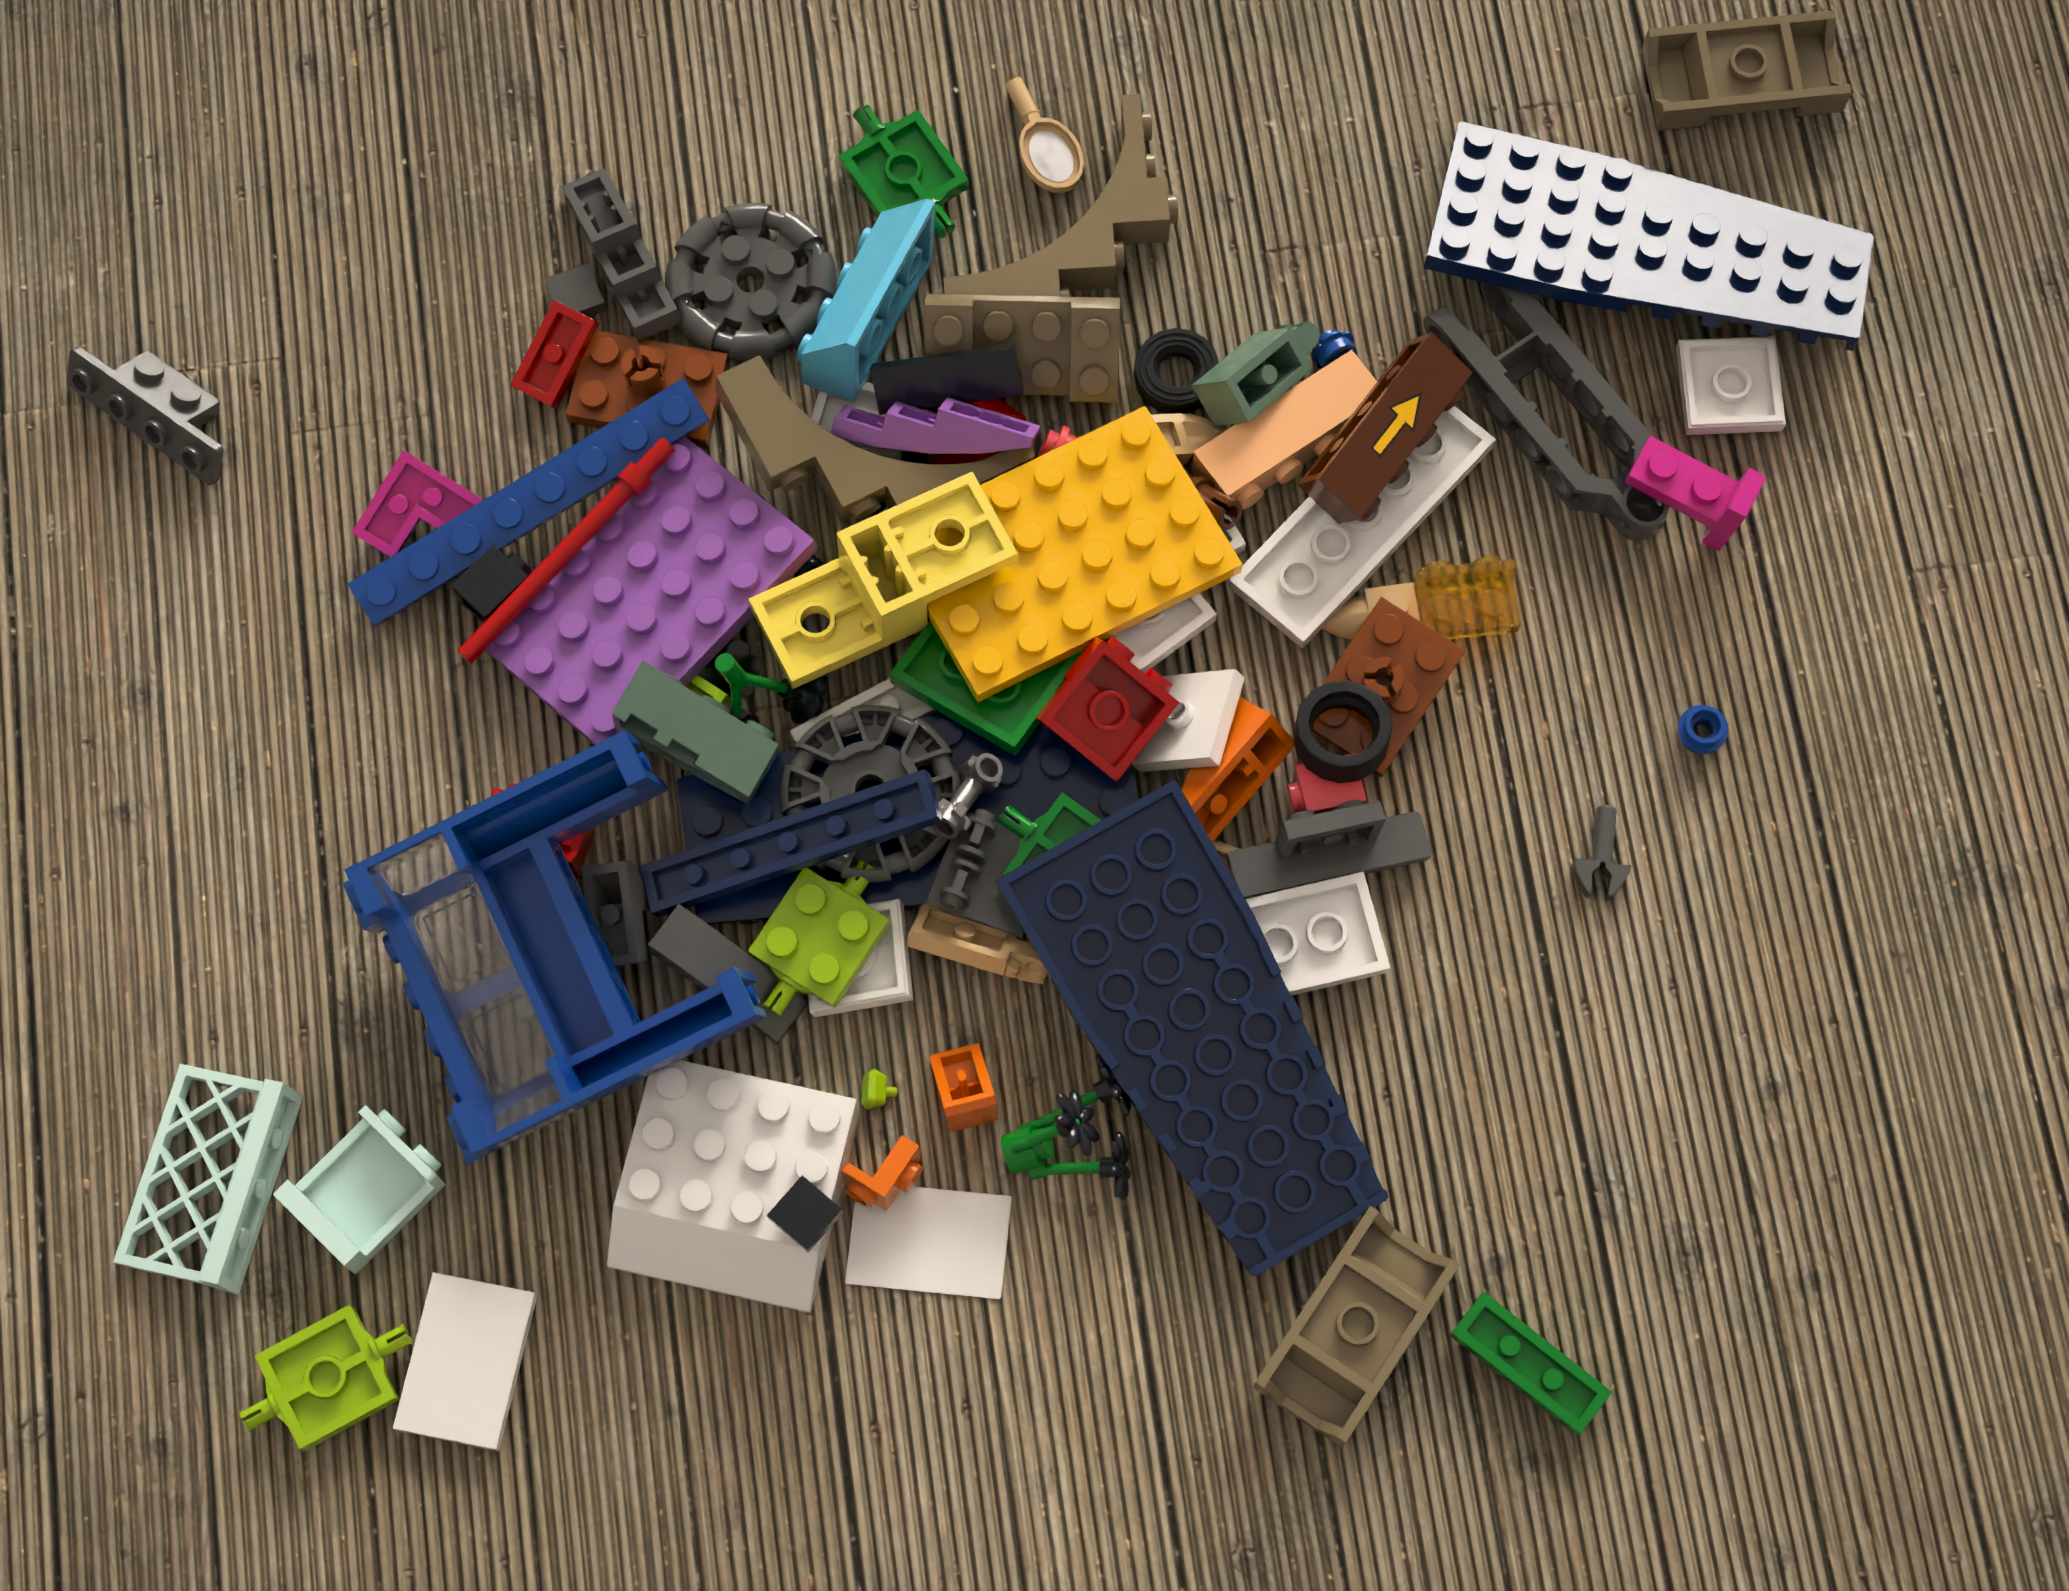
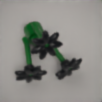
M1097 1054L1095 1057L1104 1079L1094 1083L1093 1090L1082 1096L1076 1090H1072L1069 1092V1098L1064 1094H1057L1056 1099L1059 1108L1037 1120L1019 1125V1130L1003 1134L1001 1137V1148L1005 1162L1013 1174L1028 1171L1030 1178L1035 1180L1048 1175L1100 1173L1102 1178L1115 1177L1114 1196L1115 1198L1120 1197V1200H1125L1128 1196V1180L1131 1176V1172L1125 1164L1129 1159L1130 1152L1126 1146L1124 1135L1121 1132H1116L1115 1141H1111L1112 1156L1101 1157L1100 1162L1047 1164L1046 1161L1054 1156L1052 1138L1060 1135L1066 1138L1069 1149L1079 1144L1081 1151L1086 1157L1091 1155V1141L1096 1142L1100 1138L1096 1128L1088 1123L1094 1116V1110L1086 1106L1100 1099L1103 1103L1114 1097L1115 1100L1117 1099L1125 1116L1129 1115L1131 1101L1115 1080L1113 1072L1107 1068Z

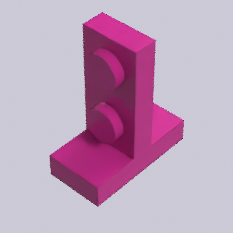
M1649 436L1624 483L1708 526L1709 529L1702 543L1720 551L1747 517L1767 476L1749 467L1740 480L1736 481L1668 444Z

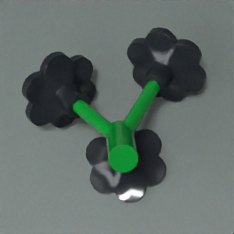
M738 639L726 645L699 673L700 677L728 694L729 698H731L729 714L745 724L748 720L760 724L758 717L747 714V711L742 708V697L751 695L755 686L778 692L779 696L783 698L785 711L790 712L792 722L799 725L807 722L810 717L816 718L821 714L824 706L823 696L828 690V679L824 675L795 689H792L787 678L780 682L760 677L759 675L762 671L760 659L750 654V649L746 642Z

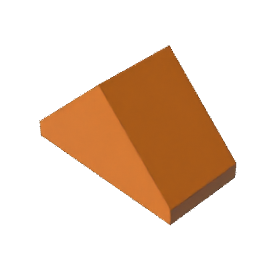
M979 1043L929 1055L949 1133L999 1120L996 1097Z

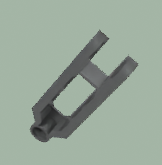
M1480 282V288L1487 304L1518 340L1516 344L1497 357L1494 356L1473 329L1467 331L1450 310L1446 309L1445 305L1425 317L1423 325L1426 334L1433 333L1473 372L1465 382L1466 386L1570 510L1604 514L1621 535L1626 539L1634 541L1647 539L1655 535L1662 528L1670 506L1624 483L1644 443L1649 436L1653 437V435L1533 294ZM1540 367L1620 461V474L1613 479L1596 477L1594 474L1589 476L1567 450V441L1563 437L1560 439L1556 437L1536 413L1538 409L1533 401L1528 403L1513 384Z

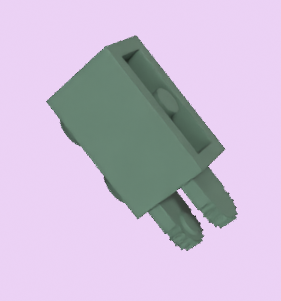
M1306 321L1296 324V327L1293 324L1281 325V327L1275 330L1255 332L1191 385L1214 426L1250 422L1313 368L1306 356L1312 352L1313 348H1316V345L1319 344V339H1321L1319 337V328L1315 326L1316 324Z

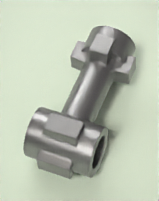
M989 753L981 754L979 757L972 755L962 764L958 770L960 772L961 786L950 802L944 798L938 801L943 822L932 825L935 832L942 837L954 839L958 834L962 835L967 831L972 821L966 816V813L978 795L982 792L989 794L1002 780L1003 767L996 756Z

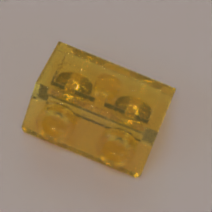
M1485 556L1474 560L1471 564L1453 565L1449 561H1436L1425 565L1422 569H1418L1414 579V589L1420 622L1447 639L1518 632L1521 624L1513 580L1517 570L1515 560H1501L1498 556Z

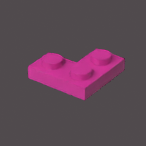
M403 450L351 533L389 557H392L403 549L421 519L435 528H439L480 503L483 499Z

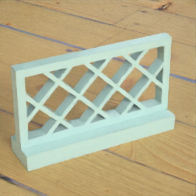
M180 1064L113 1262L120 1266L202 1284L223 1292L239 1295L303 1095L283 1082L264 1079L263 1082ZM192 1079L207 1082L214 1098L195 1110L190 1111L186 1097ZM219 1085L230 1088L222 1092ZM245 1091L257 1093L258 1097L253 1112L237 1122L228 1102ZM220 1108L229 1127L205 1141L196 1122ZM186 1128H189L198 1147L174 1161L169 1151L172 1138ZM232 1138H235L240 1148L237 1161L220 1171L211 1152ZM203 1157L212 1177L189 1191L180 1171ZM172 1177L181 1197L158 1211L152 1199L156 1186ZM218 1187L224 1199L221 1210L204 1221L195 1201ZM186 1207L196 1227L172 1241L163 1221ZM155 1227L164 1247L146 1259L133 1256L139 1236ZM202 1238L207 1252L201 1270L187 1269L178 1251L197 1239ZM170 1258L173 1265L162 1263V1261Z

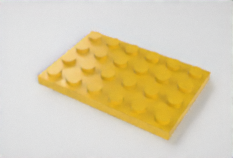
M1144 406L981 484V488L1018 553V562L927 603L928 618L978 703L1083 651L1095 637L1106 640L1241 573L1243 564L1150 412ZM944 528L936 535L937 541L944 546H955L964 538L962 532L956 528Z

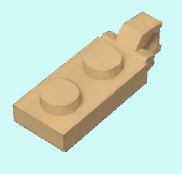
M926 902L922 904L908 934L907 947L973 966L980 970H986L1002 976L1005 974L1006 977H1017L1020 981L1042 985L1047 975L1030 942L1026 939L926 904Z

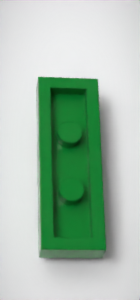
M1484 1291L1449 1335L1577 1437L1583 1432L1612 1393L1607 1387Z

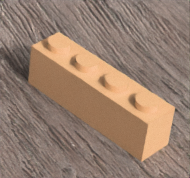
M1350 350L1283 393L1250 422L1235 424L1193 451L1192 472L1195 476H1204L1211 480L1218 491L1232 499L1238 500L1242 504L1243 510L1254 505L1263 496L1265 489L1276 482L1285 484L1291 481L1302 471L1305 463L1316 456L1319 457L1377 381L1353 350Z

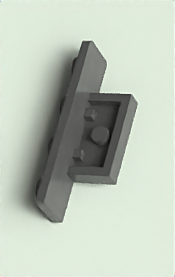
M80 346L70 351L66 381L70 388L208 485H212L219 480L223 447L197 429L218 416L220 401L148 350L114 370Z
M1351 800L1340 804L1333 811L1315 814L1312 810H1305L1292 814L1286 821H1283L1274 842L1232 850L1228 853L1226 859L1231 876L1244 898L1247 899L1363 871L1364 874L1427 861L1432 855V849L1421 816L1417 811L1386 817L1381 801L1364 804L1362 800Z

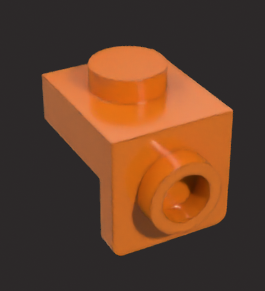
M901 1135L874 1177L869 1176L847 1162L841 1170L843 1184L847 1186L845 1193L866 1208H871L873 1204H876L887 1211L900 1190L908 1193L922 1172L923 1166L918 1164L920 1162L919 1145Z

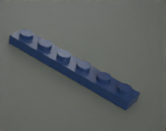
M923 769L641 865L640 869L651 914L659 918L672 913L678 904L688 908L941 823L943 819L931 775Z

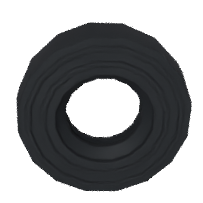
M1172 328L1159 331L1144 342L1136 355L1133 376L1137 391L1149 406L1162 413L1185 414L1194 412L1203 405L1191 385L1217 365L1219 361L1215 349L1206 338L1192 330ZM1174 356L1184 357L1189 360L1195 368V376L1192 381L1180 387L1164 383L1158 373V368L1164 360Z

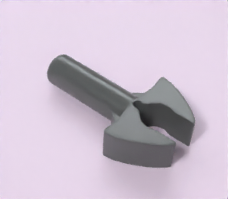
M1600 805L1596 809L1592 856L1587 860L1575 858L1572 864L1577 885L1587 899L1592 892V875L1597 872L1599 867H1602V872L1609 883L1606 891V901H1609L1618 892L1630 872L1631 865H1619L1613 858L1617 810L1611 805Z

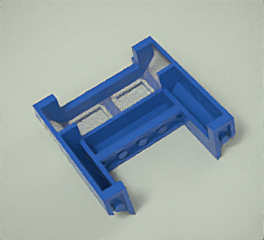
M625 730L344 869L349 880L342 884L362 929L378 934L386 930L387 935L382 938L384 947L391 960L395 964H401L408 980L403 983L405 994L415 1010L421 1009L428 1024V1028L424 1029L425 1039L434 1055L437 1057L442 1056L449 1074L445 1076V1083L452 1098L457 1103L450 1106L453 1114L446 1118L467 1164L766 1018L764 1008L756 1006L760 1004V999L752 984L757 983L755 974L736 967L716 975L718 984L642 1021L638 1016L560 845L669 790L663 779L649 772L652 770L646 754L643 751L637 754L636 751L643 748L637 737Z

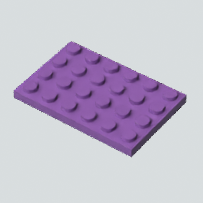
M687 437L672 444L676 451L650 477L652 483L639 497L634 494L485 650V652L593 745L618 734L615 730L612 712L642 660L659 671L673 676L687 686L752 619L754 614L749 604V598L787 582L819 549L816 541Z

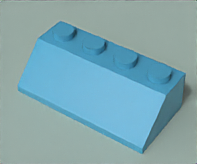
M923 199L882 211L873 228L866 227L863 230L857 245L855 260L853 263L846 262L837 281V292L833 299L827 297L823 301L818 313L817 327L812 335L805 334L799 345L796 359L801 362V383L855 403L871 374V365L877 363L933 260L934 201Z

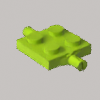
M859 860L855 869H864L866 863ZM868 864L865 870H872L874 868ZM808 868L802 869L748 950L752 957L770 967L779 979V982L763 1003L764 1007L781 1017L797 991L803 994L814 995L831 1007H837L892 924L889 918L869 907L861 897L862 892L869 883L868 880L860 876L856 881V876L848 878L843 885L838 882L827 881Z
M349 1304L256 1354L254 1357L265 1378L267 1398L239 1412L240 1418L244 1420V1426L251 1432L254 1428L278 1417L288 1426L298 1449L305 1452L399 1401L400 1399L387 1375L385 1357L409 1344H413L412 1338L408 1335V1330L402 1323L399 1327L375 1339L365 1330L355 1308Z

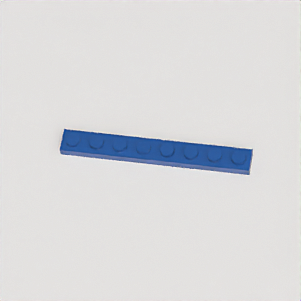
M684 378L347 584L373 626L377 627L462 575L493 544L501 551L618 479V474L630 462L636 464L661 437L672 445L708 424L710 419Z

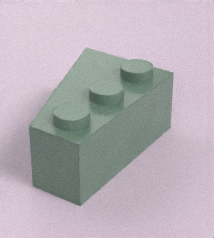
M643 660L612 712L616 733L624 730L637 737L643 748L750 805L779 753V744L772 740L775 734L769 729L751 720H748L745 724L729 714L730 709L722 703L708 696L701 697L688 689L678 679L659 671Z

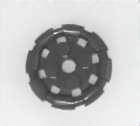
M742 203L724 207L725 213L711 219L706 215L695 222L676 243L674 248L677 252L674 261L668 262L665 273V287L674 301L682 323L678 324V326L692 342L705 350H717L727 353L730 360L748 361L759 355L763 360L777 357L776 352L789 346L796 349L799 347L805 334L812 335L817 327L820 307L827 297L833 299L837 281L833 256L831 253L825 252L822 246L824 239L816 228L790 210L783 214L772 210L771 204ZM766 229L779 232L776 243L763 238ZM733 230L735 235L729 236L721 244L718 236ZM806 256L808 264L796 268L794 260ZM694 261L706 265L703 274L691 269ZM754 275L764 280L763 286L755 292H744L738 287L740 281L747 276ZM798 295L808 296V302L797 304ZM706 299L710 306L700 310L699 308L695 309L693 304ZM779 318L782 329L768 334L763 325ZM726 326L739 330L734 336L724 333Z
M861 705L851 707L852 712L833 718L832 714L825 717L800 738L794 746L797 752L791 764H785L779 790L781 814L788 816L806 810L811 805L819 802L823 804L856 793L860 784L867 780L885 783L918 772L917 768L924 765L931 766L935 777L932 778L937 801L944 798L950 802L961 786L960 772L954 770L950 760L953 756L952 750L931 725L919 717L915 721L901 715V709L882 705ZM859 731L862 741L844 747L840 737ZM892 733L906 738L900 751L885 745ZM814 761H822L829 764L823 778L809 773ZM932 826L899 836L898 839L902 850L889 855H883L878 843L816 864V866L822 870L826 866L841 873L842 879L846 880L856 876L857 881L861 876L868 880L869 883L891 881V875L907 869L913 873L922 868L943 849L949 839L942 837L934 831ZM859 860L866 863L864 869H855ZM868 864L874 868L872 870H865Z

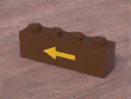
M1433 333L1409 340L1301 479L1298 486L1338 524L1367 519L1380 505L1381 499L1378 496L1386 485L1394 483L1405 473L1409 467V462L1406 459L1415 447H1421L1434 435L1437 430V426L1434 423L1441 413L1450 410L1463 397L1465 390L1462 386L1473 372Z

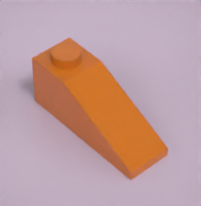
M1239 697L1220 766L1190 768L1181 789L1211 842L1216 839L1295 747L1294 739L1271 713Z

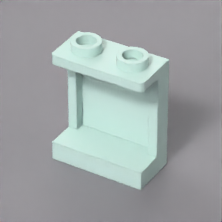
M366 1105L358 1112L363 1117L362 1120L296 1185L287 1179L273 1193L355 1275L446 1185L435 1173L442 1165L421 1144L412 1151L399 1138L406 1129L385 1109L376 1116Z

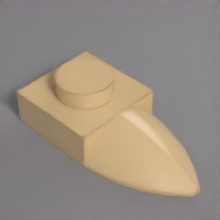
M1193 414L1151 415L1181 465L1187 464L1193 455V451L1228 429L1222 425L1214 426L1210 419Z
M1414 583L1365 588L1363 595L1350 598L1322 629L1337 637L1352 640L1381 597L1420 621Z

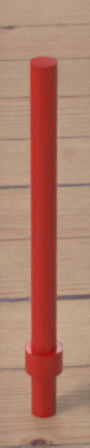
M661 437L636 464L630 462L618 474L617 477L620 481L464 642L457 652L472 664L634 494L639 497L652 483L650 477L676 451L674 447Z

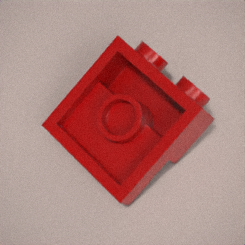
M1111 636L1105 642L1103 639L1095 637L1064 674L1066 680L1036 718L1112 780L1117 782L1180 702L1168 693L1173 687L1168 680L1150 667L1143 673L1130 662L1135 654L1119 640Z

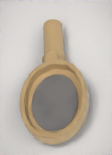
M1021 77L1011 79L1006 83V89L1021 117V123L1025 125L1019 141L1020 159L1024 169L1037 185L1053 193L1071 191L1078 185L1083 173L1084 159L1080 144L1065 125L1051 118H1041V112L1036 108Z

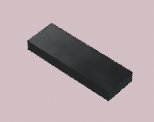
M1016 343L873 363L870 368L879 415L886 414L896 401L920 409L940 407L947 397L970 403L1020 396L1024 393Z

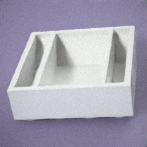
M682 1060L648 1075L613 1205L607 1267L811 1314L832 1226L807 1253L768 1219L767 1214L802 1175L838 1205L843 1185L841 1170L849 1161L860 1117L857 1099Z

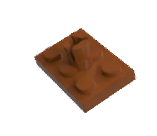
M596 330L578 365L565 416L568 423L601 429L684 378L710 419L708 424L691 433L687 438L697 446L708 448L720 399L716 394V375L728 370L729 356L727 353L649 339L638 341L636 337Z
M1383 597L1379 599L1322 684L1344 680L1363 684L1379 694L1389 708L1393 726L1386 758L1375 771L1381 777H1383L1465 653L1464 649ZM1344 708L1331 709L1320 714L1315 720L1312 729L1313 733L1345 754H1359L1366 750L1373 736L1372 726L1365 717L1356 711Z

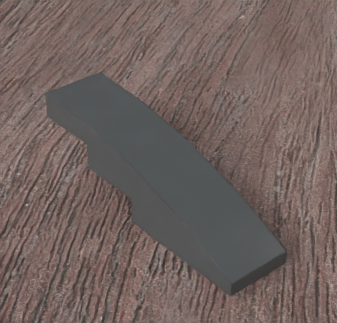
M605 168L561 186L580 228L638 341L682 323L679 311L661 280L657 266L640 237L636 223Z

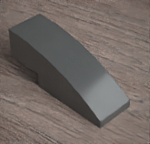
M680 904L677 905L648 944L653 956L693 982L699 991L718 984L715 976L732 967L754 973L757 983L752 984L760 999V1004L756 1006L764 1008L766 1018L750 1026L776 1044L781 1042L808 1005V1002L796 992L781 1017L764 1007L763 1003L779 982L778 977L731 940Z

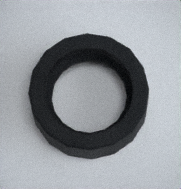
M1346 680L1325 683L1312 690L1299 706L1293 735L1296 754L1306 769L1321 779L1337 783L1359 781L1374 773L1386 758L1393 726L1389 708L1380 695L1367 686ZM1344 708L1356 711L1371 724L1373 732L1372 741L1366 750L1359 754L1341 756L1329 753L1320 747L1314 739L1312 729L1317 717L1331 709Z

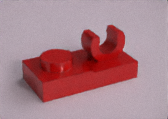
M553 300L510 386L557 410L600 323Z

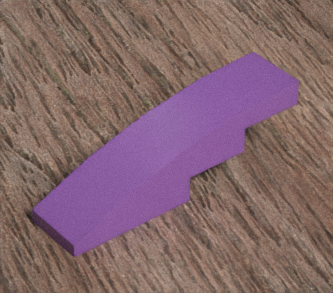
M947 397L937 413L896 401L888 410L886 416L883 417L845 405L834 417L831 433L839 438L880 448L929 454H982L1030 448L1037 438L1041 426Z

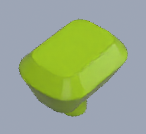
M876 1069L866 1073L862 1080L861 1103L868 1111L884 1106L886 1097L895 1098L897 1096V1087L886 1086L887 1076Z

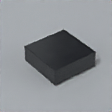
M802 1175L767 1214V1217L809 1253L843 1214V1210Z

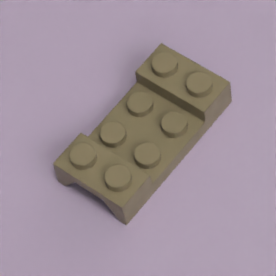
M1835 11L1648 29L1642 51L1657 131L1704 126L1708 116L1787 108H1795L1797 117L1843 112L1851 95L1850 84L1841 82L1834 52Z
M926 294L924 302V356L1016 343L1024 386L1023 395L1069 396V402L1118 403L1120 298Z
M1370 1206L1255 1381L1253 1388L1343 1448L1460 1264L1451 1258L1429 1252L1394 1229L1378 1210Z

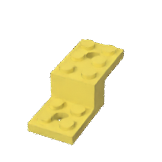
M972 471L837 532L838 559L749 598V604L792 689H795L923 630L928 624L927 603L1018 562V553ZM944 528H956L962 532L964 538L955 546H944L937 541L936 535ZM811 614H822L829 619L830 624L822 632L810 633L802 627V622Z

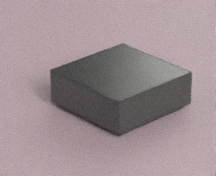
M589 263L544 278L552 302L556 300L588 317L607 310Z

